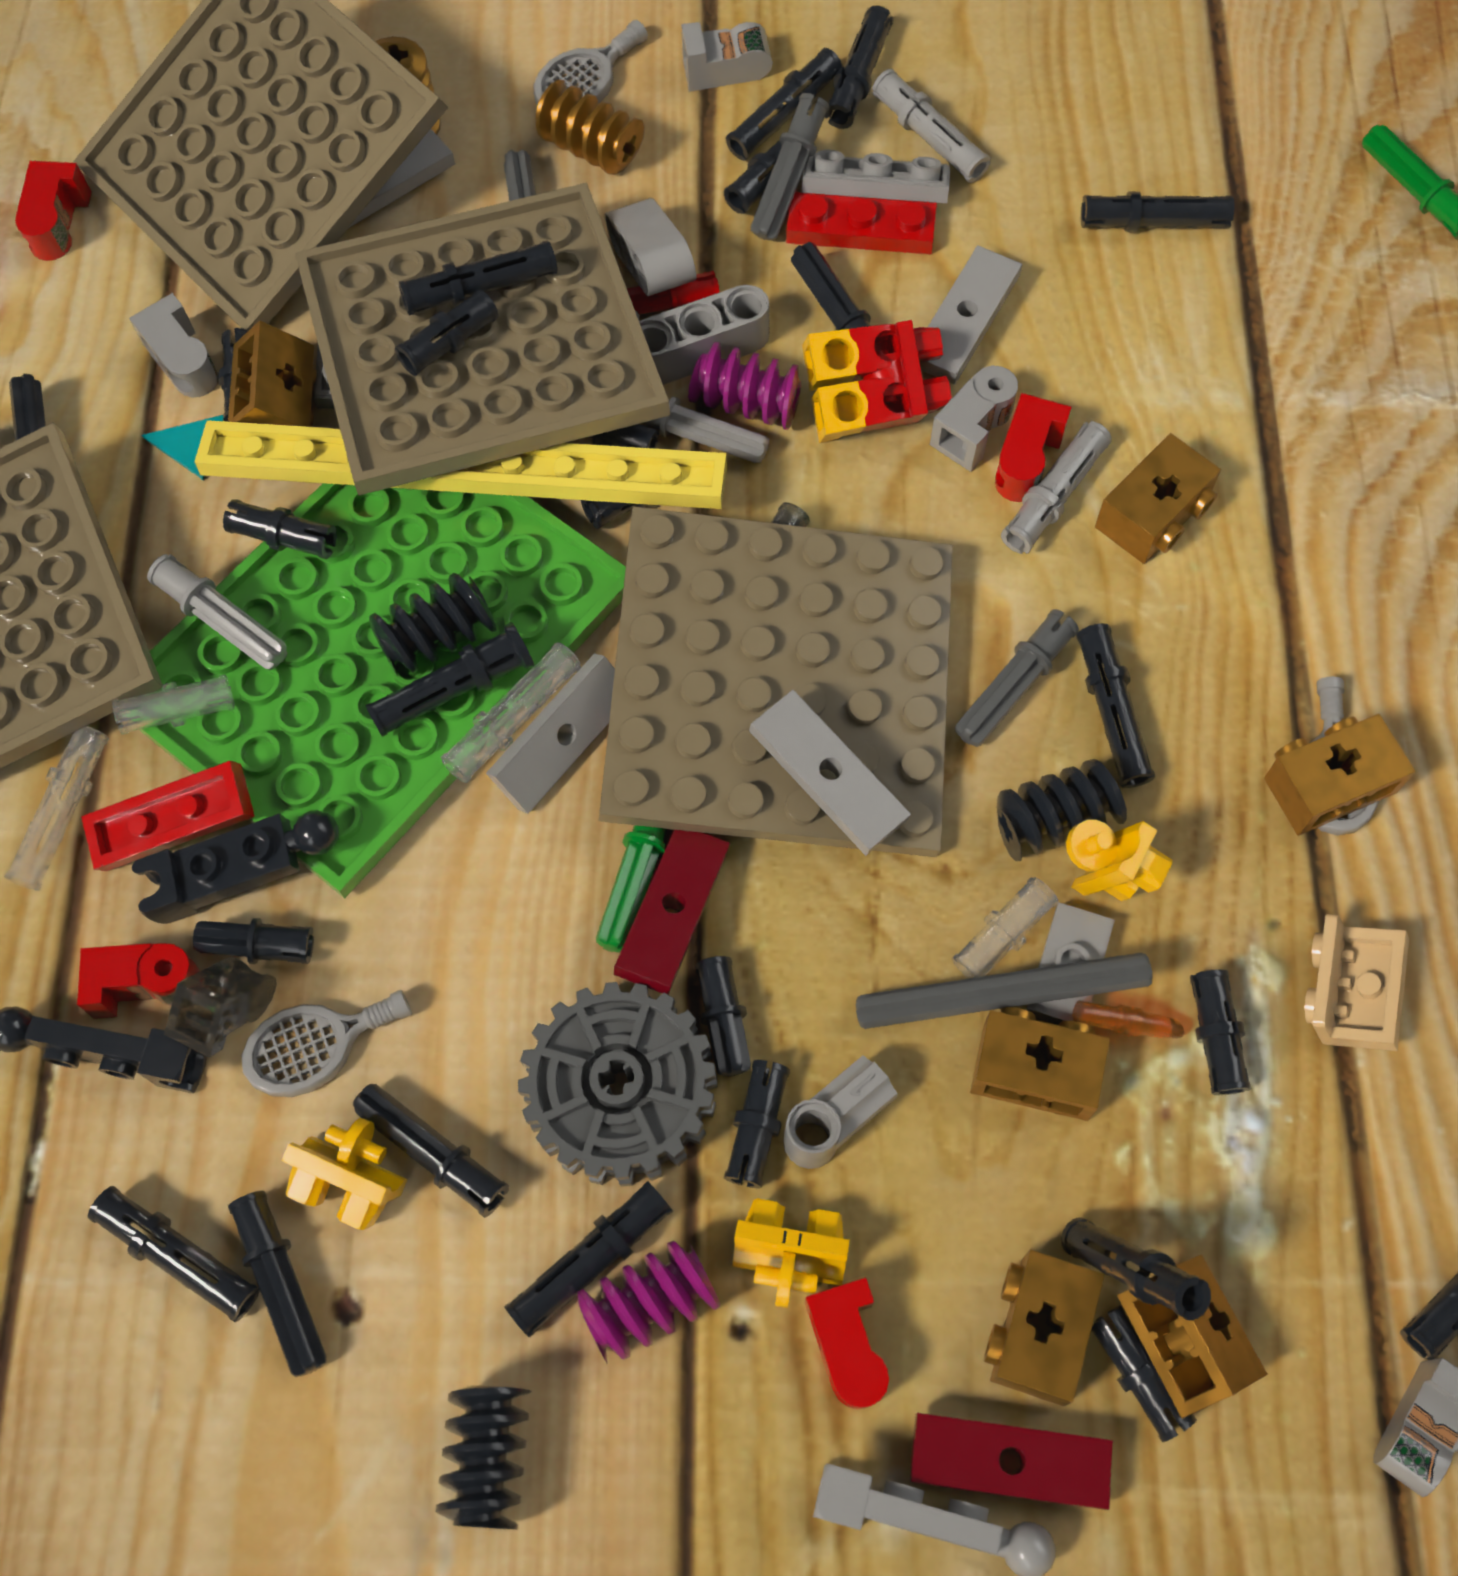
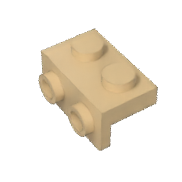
M1326 914L1323 933L1316 932L1312 943V963L1314 968H1319L1317 987H1309L1305 998L1306 1022L1312 1023L1322 1044L1398 1051L1409 937L1406 930L1344 927L1339 915Z

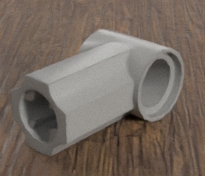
M862 1055L813 1098L795 1105L788 1114L784 1133V1148L790 1160L796 1165L807 1169L820 1168L829 1163L840 1146L897 1098L898 1093L892 1086L889 1077L875 1062L868 1060ZM804 1124H817L826 1131L828 1139L821 1145L810 1146L799 1140L796 1130Z

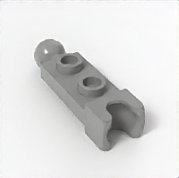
M827 1463L824 1466L813 1513L815 1518L856 1530L862 1529L865 1518L987 1554L1005 1558L1009 1568L1019 1576H1044L1053 1566L1056 1558V1546L1053 1538L1043 1526L1035 1522H1022L1008 1530L1001 1526L987 1523L989 1513L987 1508L950 1499L948 1511L922 1504L923 1490L886 1480L884 1492L882 1493L870 1489L873 1479L870 1475Z

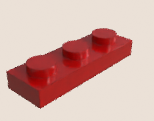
M795 192L789 207L786 244L804 245L807 242H812L816 246L932 255L937 203Z
M234 761L224 762L81 816L94 870L106 872L255 817L242 765Z

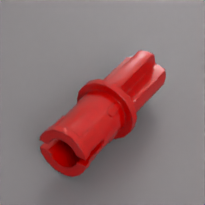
M714 270L696 274V280L648 297L640 286L627 288L633 307L638 314L662 310L669 311L720 293L718 279Z

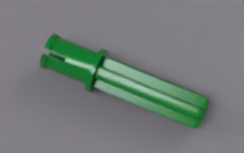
M1375 125L1362 139V147L1420 202L1419 210L1423 214L1430 212L1458 240V194L1453 190L1455 183L1450 179L1442 180L1387 126Z
M634 825L632 832L624 835L622 843L626 850L596 935V943L602 946L604 950L621 952L649 888L657 860L662 858L667 847L664 839L668 829Z

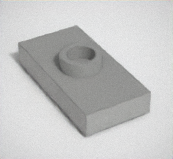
M1058 902L1038 968L1104 958L1115 920ZM1094 995L1028 1004L1026 1010L1035 1014L1036 1018L1057 1025L1062 1021H1075L1086 1024Z

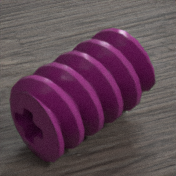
M715 341L708 353H703L695 364L689 384V402L696 403L704 394L706 407L715 409L723 400L725 412L733 415L743 404L745 418L754 420L762 410L764 424L773 426L782 415L783 429L789 430L801 393L802 383L799 381V365L793 364L786 375L781 376L779 359L773 358L767 369L763 371L760 370V354L754 352L747 364L743 365L740 360V348L734 347L725 360L721 358V343Z
M674 1240L667 1243L669 1263L666 1265L651 1252L646 1254L645 1265L647 1275L644 1277L638 1274L629 1264L624 1266L622 1269L624 1288L619 1289L606 1276L601 1278L602 1299L596 1301L584 1289L577 1291L578 1304L582 1315L606 1363V1348L608 1347L621 1359L625 1360L630 1357V1335L637 1338L645 1347L653 1345L651 1324L654 1322L667 1334L675 1333L674 1312L676 1310H679L690 1322L697 1321L696 1300L699 1298L703 1299L713 1310L721 1308L716 1292L692 1245L691 1252L687 1253Z

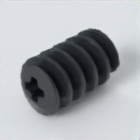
M451 574L448 578L449 594L439 584H431L429 586L431 603L429 604L417 593L411 594L409 597L411 613L409 614L401 606L393 603L389 607L390 624L376 613L370 615V626L374 636L397 677L396 664L399 662L412 673L418 671L416 654L419 652L432 663L438 661L436 644L439 642L452 653L458 651L455 635L458 632H461L472 643L477 641L475 624L478 622L482 623L491 633L497 631L492 613L479 588L470 576V583L468 584L459 574Z
M1096 759L1084 761L1080 770L1074 766L1064 768L1059 777L1054 774L1042 776L1039 785L1032 781L1022 783L1018 789V794L1012 789H1005L1000 791L997 796L996 807L1000 834L1009 855L1015 861H1022L1021 843L1026 842L1034 854L1038 855L1043 853V835L1047 834L1056 847L1064 846L1065 842L1063 830L1065 827L1071 830L1075 825L1088 819L1098 820L1107 824L1105 815L1107 812H1110L1118 824H1124L1127 819L1126 804L1118 784L1110 771Z
M478 1385L468 1386L449 1393L448 1401L464 1409L465 1414L446 1420L445 1429L462 1437V1442L444 1447L442 1449V1456L458 1464L459 1470L439 1476V1484L455 1492L456 1498L437 1504L435 1512L452 1520L453 1526L518 1530L519 1524L501 1516V1510L520 1504L521 1496L503 1486L505 1481L520 1477L524 1473L523 1467L507 1460L506 1456L508 1453L526 1447L527 1440L509 1432V1426L529 1420V1413L512 1405V1399L531 1393L530 1390Z

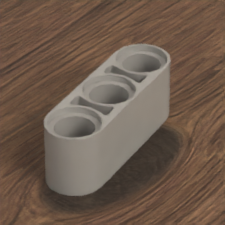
M653 198L605 213L606 226L612 245L647 297L696 280V269L686 240Z
M741 285L640 321L639 323L662 384L664 385L692 375L698 358L703 353L707 354L715 341L721 343V358L725 360L734 347L740 348V357L763 348L768 342L770 334L769 300L766 293L753 285Z

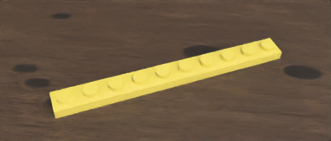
M207 420L194 462L200 475L355 485L341 431L336 428ZM562 443L391 488L722 509L727 456L726 453Z

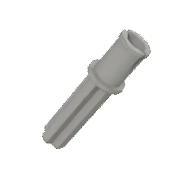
M672 397L669 400L670 416L641 423L658 429L662 437L666 438L670 433L754 463H761L769 446L767 436L680 406V399L677 397Z
M164 554L153 562L147 573L148 581L180 603L182 613L187 616L196 615L265 669L273 670L279 663L285 660L288 654L286 643L216 591V585L210 578H199L178 562L171 554L169 556Z

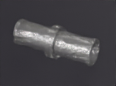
M220 675L218 678L178 687L175 682L163 684L161 691L121 700L115 699L112 701L116 724L121 723V725H118L121 735H125L132 731L171 723L173 727L186 725V719L223 710H234L235 704L231 686H227L229 685V680L226 675Z
M1030 877L1027 883L1000 911L994 909L984 918L986 925L958 954L956 953L952 957L953 963L968 979L986 976L1011 949L1019 951L1027 942L1025 935L1052 907L1059 903L1057 896L1043 881L1036 877Z

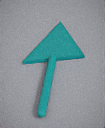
M224 415L141 436L204 481L205 476L200 475L194 462L206 421H223Z

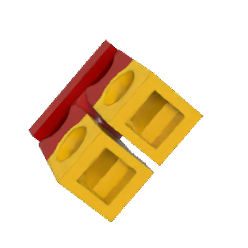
M912 320L897 322L896 324L808 334L802 345L810 391H815L811 400L819 443L837 440L842 436L919 423L928 413L944 408L952 399L947 376L923 380L920 362L937 360L943 356V344L939 328H913Z

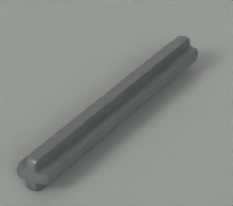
M1134 953L865 994L857 997L855 1005L860 1027L868 1029L1148 987L1152 984L1153 974L1148 956L1144 953Z

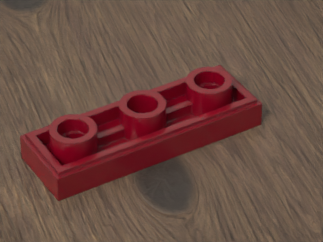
M673 831L615 963L613 975L637 984L646 985L649 989L669 995L728 854L729 842L702 832ZM665 909H675L679 913H670Z
M916 1413L909 1482L1110 1510L1113 1440ZM1005 1448L1014 1450L1020 1458V1468L1014 1475L1004 1472L1000 1466L999 1457Z

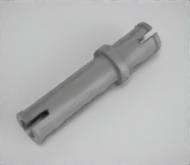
M887 69L878 76L873 84L872 90L874 92L872 94L898 116V123L904 129H913L938 154L957 169L969 183L977 181L984 175L990 165L989 160L991 158L931 106L932 100L927 94L922 91L916 92L893 69Z
M1091 421L1089 424L1085 422L1038 486L1030 487L1022 498L1023 506L1001 532L1003 542L1012 551L1019 554L1023 552L1029 553L1044 529L1049 524L1056 523L1063 514L1067 498L1112 441L1110 432L1103 425L1095 421Z

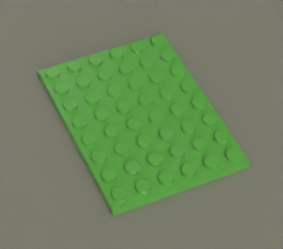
M323 483L293 513L294 516L325 525L331 524L336 527L337 541L335 547L325 544V548L333 551L328 559L287 547L282 551L269 548V545L263 541L216 587V591L286 643L288 654L285 660L279 663L273 670L265 669L196 615L186 616L150 651L163 688L116 712L192 774L227 761L241 763L255 817L248 819L252 823L280 813L290 820L292 830L298 818L308 811L318 810L329 813L339 827V840L334 848L324 855H310L303 851L296 852L299 862L345 899L622 602L626 566L529 497L387 488L358 496L355 485ZM451 574H459L468 584L470 583V576L479 588L492 613L497 631L491 633L482 623L478 622L475 624L477 641L472 643L461 632L455 634L458 651L452 653L439 642L436 644L438 661L432 663L419 652L416 654L418 671L412 673L399 662L396 664L397 677L374 636L370 626V615L376 613L390 624L389 607L393 603L401 606L409 614L411 613L409 602L411 594L417 593L429 604L431 603L429 586L431 584H439L449 594L448 578ZM510 622L514 624L532 657L534 667L527 670L522 666L493 681V688L486 692L485 690L479 692L477 687L433 711L425 713L387 733L388 735L381 736L365 705L372 704L413 681L461 658L458 652L462 651V647L467 644L476 647L503 633L504 625Z

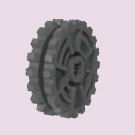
M617 982L605 983L603 994L593 995L588 988L576 992L577 1003L568 1007L559 1002L551 1008L555 1018L549 1026L538 1023L532 1031V1035L538 1043L536 1048L523 1050L520 1062L526 1067L529 1076L518 1080V1092L521 1096H524V1101L529 1104L522 1110L525 1120L531 1126L533 1132H539L535 1138L550 1157L558 1154V1162L562 1164L564 1170L572 1175H575L581 1168H584L585 1175L589 1176L591 1183L603 1185L609 1175L615 1176L621 1187L633 1186L635 1175L645 1173L651 1181L662 1177V1164L671 1161L679 1167L688 1159L684 1147L688 1142L697 1144L702 1142L706 1132L703 1129L704 1124L701 1119L714 1116L716 1102H714V1094L709 1092V1090L717 1088L718 1084L715 1064L708 1062L713 1058L706 1035H697L699 1031L695 1026L697 1023L696 1018L689 1010L677 1014L673 997L663 993L656 1000L652 999L649 996L646 985L635 983L630 993L621 992ZM625 1073L629 1082L624 1084L623 1094L613 1095L609 1085L614 1083L615 1074Z

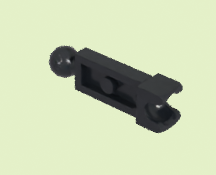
M316 810L308 811L300 816L291 830L290 820L279 813L175 852L166 849L138 859L133 863L132 871L138 875L145 874L151 882L160 886L155 894L139 902V911L151 921L168 924L197 914L200 907L298 873L300 869L296 852L303 851L310 855L326 854L334 848L339 840V827L329 813Z
M18 1006L4 1007L0 1010V1051L20 1052L32 1045L44 1051L42 1057L44 1061L58 1066L77 1069L80 1060L100 1064L98 1070L104 1074L134 1080L137 1072L157 1087L187 1093H195L205 1068L208 1048L194 1045L195 1038L190 1035L152 1028L147 1039L36 1017L28 1010Z

